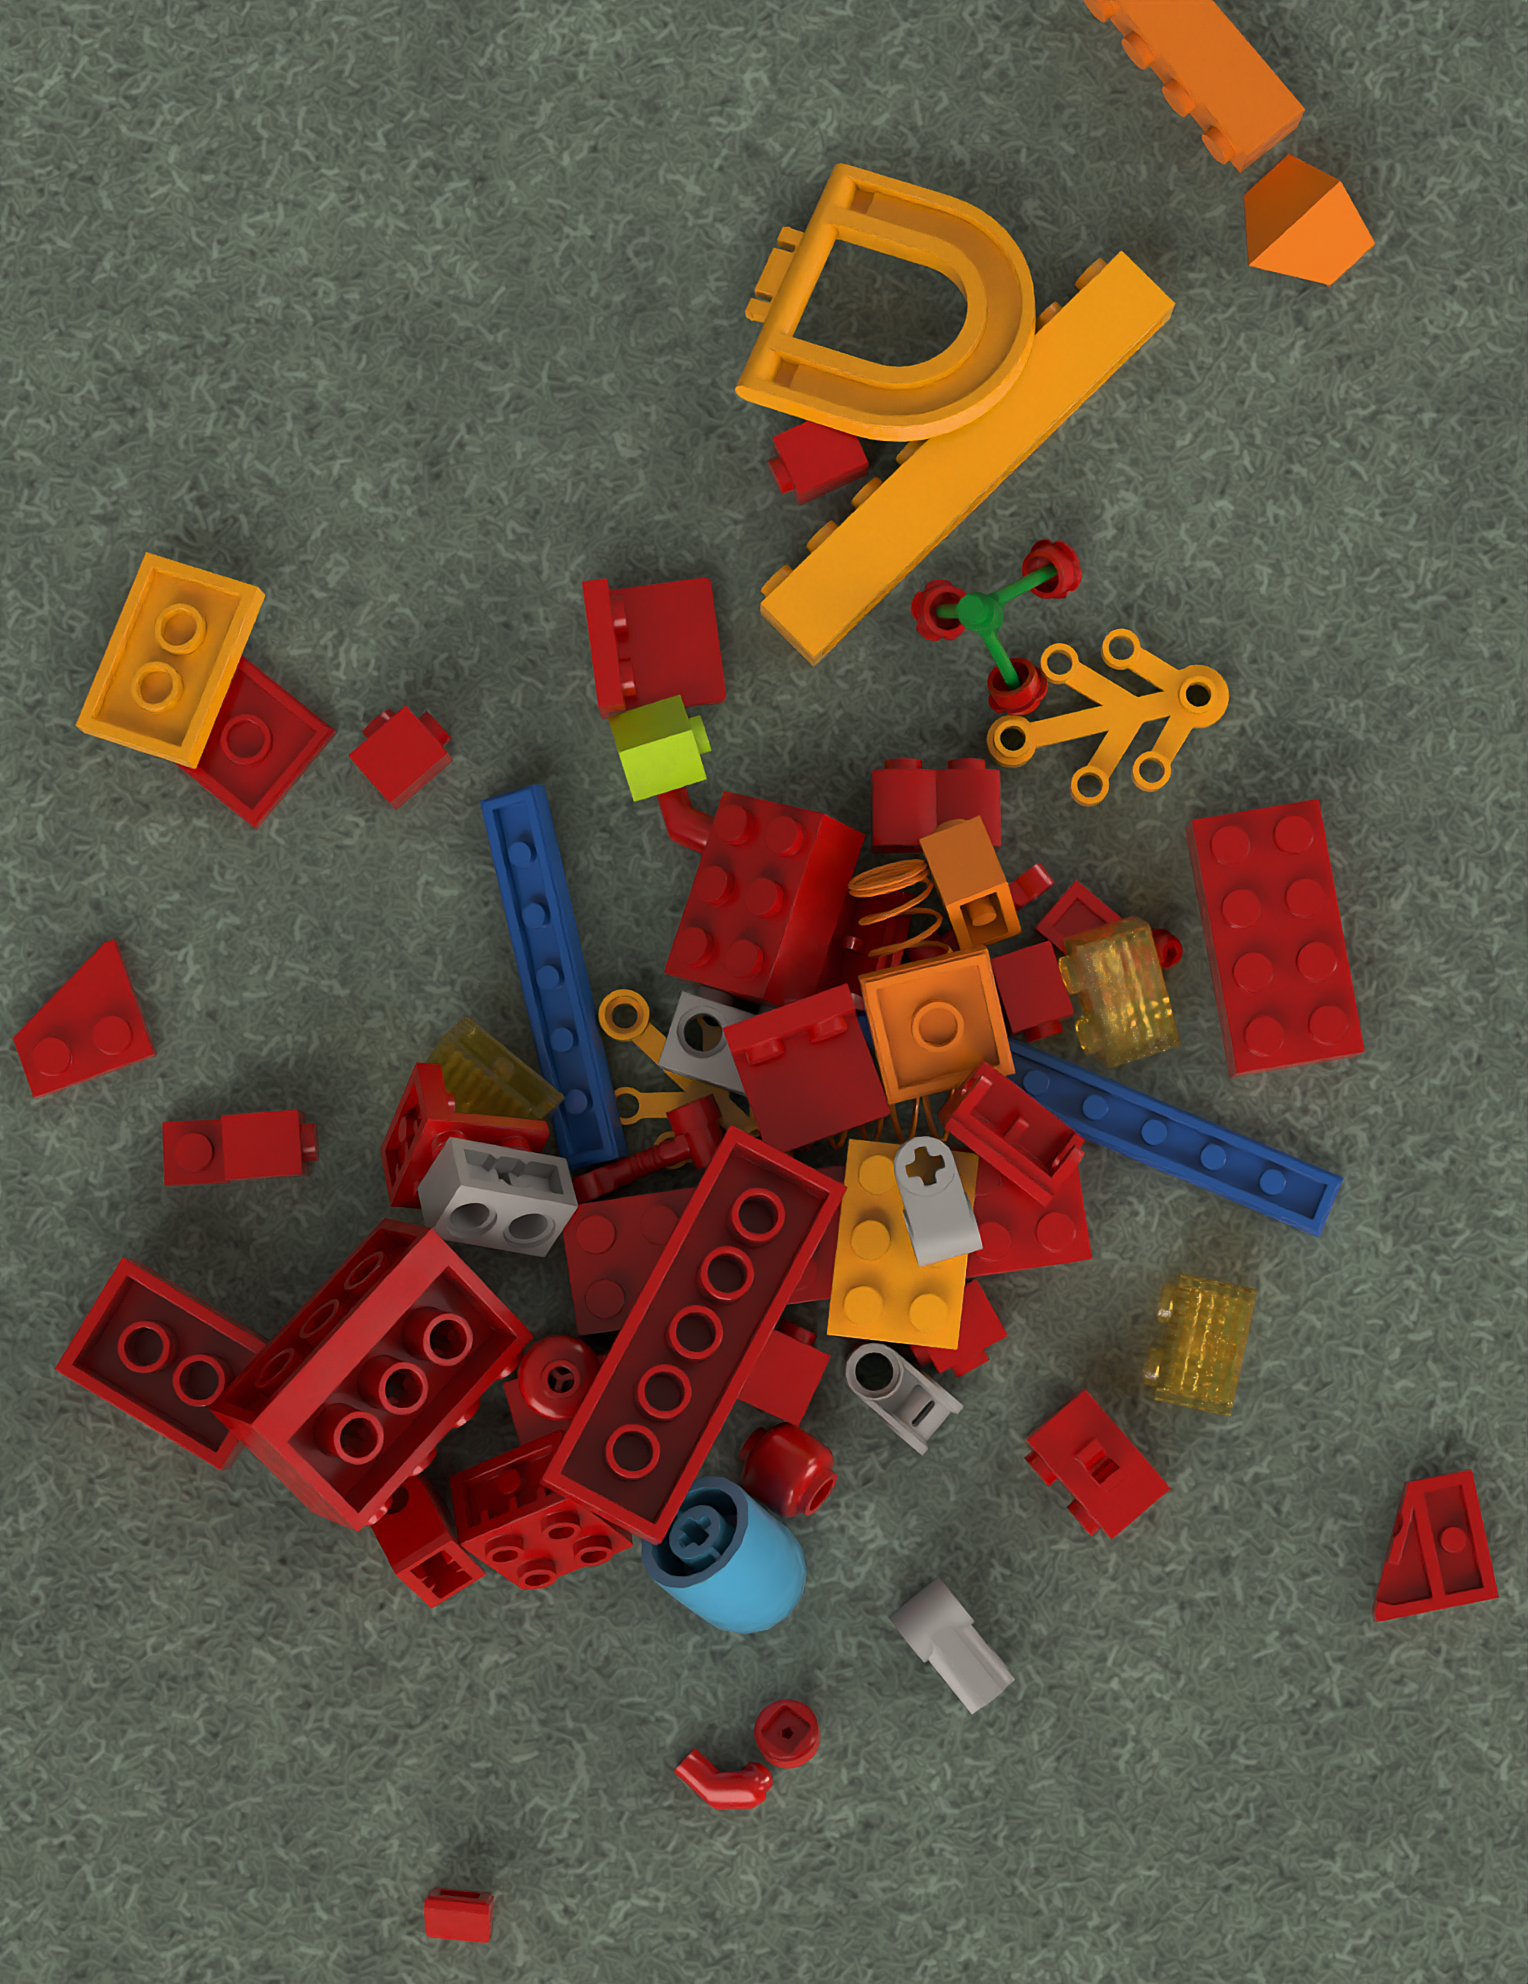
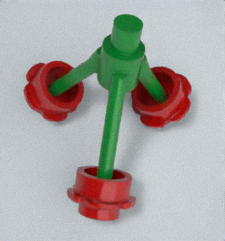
M1044 538L1037 541L1023 561V577L988 595L982 592H972L966 595L962 589L954 587L950 581L936 579L928 582L925 590L917 592L912 599L910 613L912 618L916 619V630L923 638L933 642L939 641L940 638L950 641L959 637L965 628L980 635L996 664V667L990 672L987 679V687L991 693L988 696V703L996 713H1004L1006 711L1010 716L1027 715L1038 707L1048 691V681L1045 677H1041L1042 672L1038 667H1035L1025 658L1009 659L999 640L997 630L1001 627L1004 620L1002 608L1008 601L1030 590L1040 598L1063 599L1068 596L1069 591H1075L1079 587L1082 580L1079 559L1073 548L1062 540L1052 542V540Z

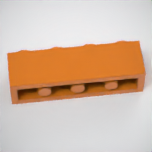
M1083 0L1090 12L1099 21L1105 23L1110 19L1124 35L1121 43L1129 58L1142 70L1150 66L1165 84L1161 88L1162 93L1173 110L1182 117L1190 113L1205 131L1201 136L1204 145L1221 164L1225 165L1230 161L1242 173L1298 127L1305 108L1213 0Z

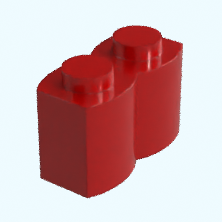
M895 758L885 760L884 769L872 770L870 777L871 853L921 854L923 850L919 839L931 835L933 830L939 825L955 819L967 821L977 816L981 817L994 851L997 853L1001 847L1000 770L986 769V761L976 758L948 760V769L945 770L922 769V760Z

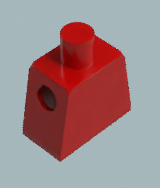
M422 1472L416 1476L407 1477L391 1495L393 1501L388 1511L377 1522L370 1525L395 1575L431 1609L487 1575L478 1558L458 1544L455 1519L435 1485Z

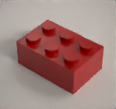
M723 791L663 973L698 988L699 985L710 987L733 995L737 1000L775 1009L812 996L865 834L824 813Z
M122 1257L54 1370L221 1471L232 1468L245 1445L208 1408L270 1340L137 1259Z

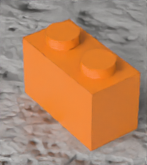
M980 816L967 821L955 819L945 822L935 828L931 835L919 839L936 892L960 950L980 945L987 947L1022 933L1006 877Z

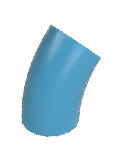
M703 1476L695 1479L662 1542L655 1546L642 1539V1562L649 1577L688 1609L721 1630L741 1634L768 1630L788 1617L803 1596L807 1576L803 1548L787 1526L776 1520L741 1487L725 1477Z

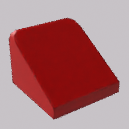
M434 1887L429 1891L424 1901L426 1935L430 1938L487 1943L491 1938L495 1896H491L492 1893Z

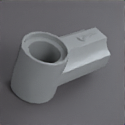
M939 1576L888 1617L924 1663L928 1660L971 1714L990 1703L1015 1680L1008 1671V1667L992 1647L986 1644L974 1629L972 1624L975 1621Z

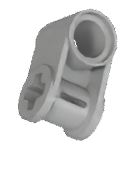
M929 1136L914 1137L904 1142L895 1155L893 1162L894 1174L905 1208L902 1211L918 1266L923 1267L983 1249L971 1203L967 1193L963 1191L956 1163L949 1147L939 1139ZM918 1147H924L929 1156L939 1155L942 1160V1167L933 1171L934 1182L928 1185H924L919 1176L908 1177L905 1165L915 1161L914 1150Z
M866 1341L858 1343L849 1350L844 1359L842 1372L849 1388L880 1415L879 1419L922 1456L929 1449L926 1442L951 1413L959 1414L964 1408L959 1401L924 1371L915 1369L896 1351L881 1342ZM872 1352L883 1354L890 1365V1376L882 1386L874 1389L861 1386L855 1375V1368L859 1359L865 1354ZM932 1401L929 1407L918 1418V1420L914 1424H912V1421L923 1410V1408L928 1404V1402Z

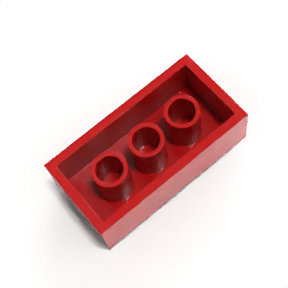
M1319 798L1191 820L1185 828L1229 1078L1346 1059L1364 1053L1365 1049Z

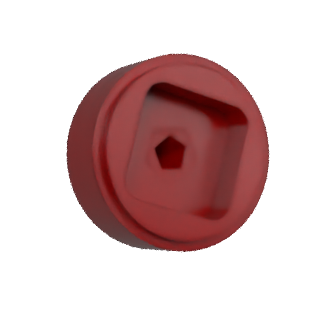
M781 1699L770 1703L760 1712L754 1725V1737L761 1755L770 1764L779 1768H796L807 1763L815 1755L820 1745L821 1733L815 1714L807 1705L797 1700Z

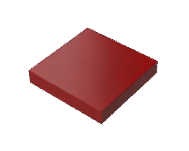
M241 655L197 768L193 769L178 763L175 764L257 830L337 732Z

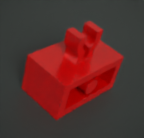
M1081 1388L1023 1438L1033 1449L1024 1457L1026 1462L1048 1487L1057 1480L1063 1484L1075 1498L1066 1508L1090 1536H1093L1101 1529L1107 1537L1113 1539L1171 1489L1086 1389Z

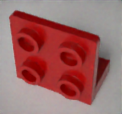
M703 577L610 590L607 578L582 581L597 702L602 719H608L607 717L679 694L685 708L720 704L726 701L713 592L709 578Z
M847 983L722 1028L761 1138L764 1143L775 1149L788 1153L882 1119L890 1114V1106L856 1016V1006Z
M416 1062L380 1148L390 1206L422 1209L417 1188L449 1137L541 1154L550 1134L547 1122L455 1112L454 1095L452 1092L446 1091L441 1065Z
M561 1429L449 1476L458 1544L522 1590L548 1587L560 1576L585 1566L604 1564L614 1554L633 1546L631 1532L538 1483L565 1434Z

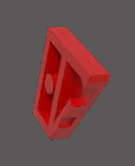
M114 939L104 942L13 1037L33 1098L36 1099L157 1056L119 945Z
M1464 1469L1405 1481L1371 1610L1373 1621L1381 1622L1499 1598L1472 1470Z

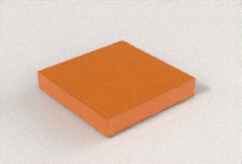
M985 945L858 975L888 1104L958 1088L982 1058L1005 1076L1015 1074L990 957Z

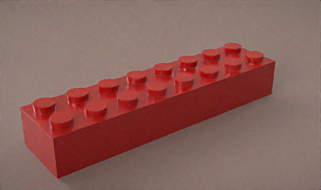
M968 1146L950 1149V1151L975 1153ZM979 1156L973 1213L983 1249L968 1253L965 1279L1092 1259L1078 1165L1045 1207ZM846 1164L815 1169L844 1185ZM696 1187L578 1204L577 1209L563 1228L578 1336L621 1329ZM842 1200L786 1305L831 1299Z

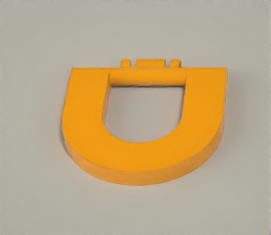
M835 164L805 232L791 229V227H782L777 238L778 246L793 252L773 248L755 287V295L771 302L768 303L751 298L746 307L745 314L748 319L764 324L735 387V392L749 402L872 440L915 441L957 430L973 422L995 406L1012 388L1028 360L1035 335L1036 309L1033 282L1026 260L1008 232L979 208L940 192L851 165ZM836 239L935 269L955 283L967 303L966 320L955 341L936 357L911 366L896 367L877 364L794 338L793 335Z

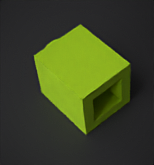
M680 694L607 717L634 802L707 779L700 755L711 751L709 740L701 716L697 715L688 718Z

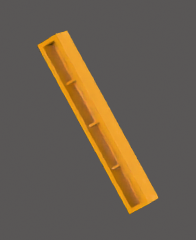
M1122 250L1108 264L1102 258H1099L1090 265L1075 283V286L1080 291L1064 307L1055 301L1036 319L1035 335L1028 360L1012 388L995 406L973 422L957 430L929 439L910 441L896 457V461L901 466L885 482L877 476L870 480L852 499L851 504L856 510L840 526L833 520L825 524L806 545L811 554L794 570L788 564L784 565L762 587L761 592L766 598L760 603L761 615L813 667L1170 319L1175 303Z

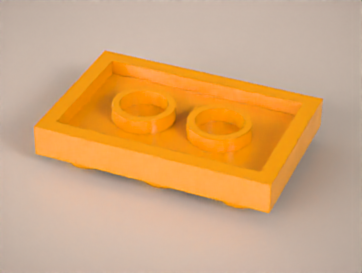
M146 552L75 726L86 734L196 769L266 595L257 586Z
M849 1139L844 1186L848 1188L841 1204L827 1335L957 1350L968 1253L919 1267L902 1211L905 1208L894 1174L893 1162L897 1150L902 1145ZM918 1147L914 1150L915 1161L905 1165L908 1177L919 1176L923 1184L928 1185L934 1182L933 1171L942 1167V1160L939 1155L929 1156L924 1147ZM951 1151L963 1191L967 1193L973 1210L979 1155L976 1153Z

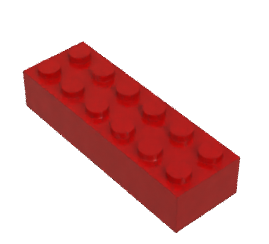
M730 1125L538 1483L655 1546L660 1544L848 1187Z

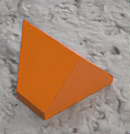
M1291 154L1282 159L1243 195L1248 266L1323 283L1330 287L1375 245V241L1342 182Z

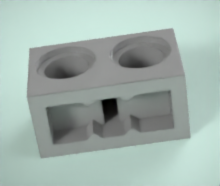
M699 985L696 995L682 991L658 1063L659 1068L747 1097L723 1029L719 1044L712 1050L705 1052L691 1048L685 1040V1032L688 1025L700 1017L712 1018L720 1024L721 1028L775 1008L760 1005L758 1014L754 1015L733 1008L736 997L728 993Z
M454 1137L448 1138L417 1188L425 1226L432 1228L443 1240L540 1257L546 1256L578 1207L566 1158Z

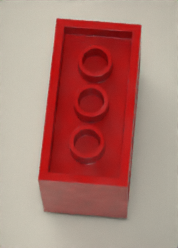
M384 1218L208 1409L312 1513L359 1532L363 1526H370L384 1516L392 1504L393 1498L391 1495L407 1477L416 1476L428 1467L436 1456L437 1449L435 1446L452 1428H458L472 1418L480 1406L481 1401L479 1397L495 1380L503 1379L517 1368L524 1354L523 1348L532 1340L534 1335L432 1228Z

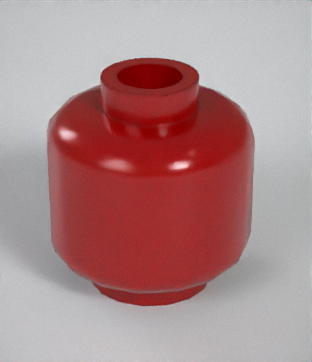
M567 1334L548 1335L534 1342L523 1354L517 1370L518 1388L526 1405L538 1416L553 1421L572 1420L601 1365L595 1352L581 1339ZM562 1366L568 1368L571 1372L561 1375L555 1368ZM549 1373L556 1379L554 1390L548 1384ZM573 1379L570 1388L561 1391L563 1382Z
M781 1422L769 1431L759 1427L749 1436L739 1453V1458L745 1462L741 1474L743 1488L747 1493L782 1518L795 1517L800 1513H803L805 1516L813 1514L827 1499L837 1481V1474L832 1471L834 1464L832 1451L800 1426L798 1427L789 1422Z

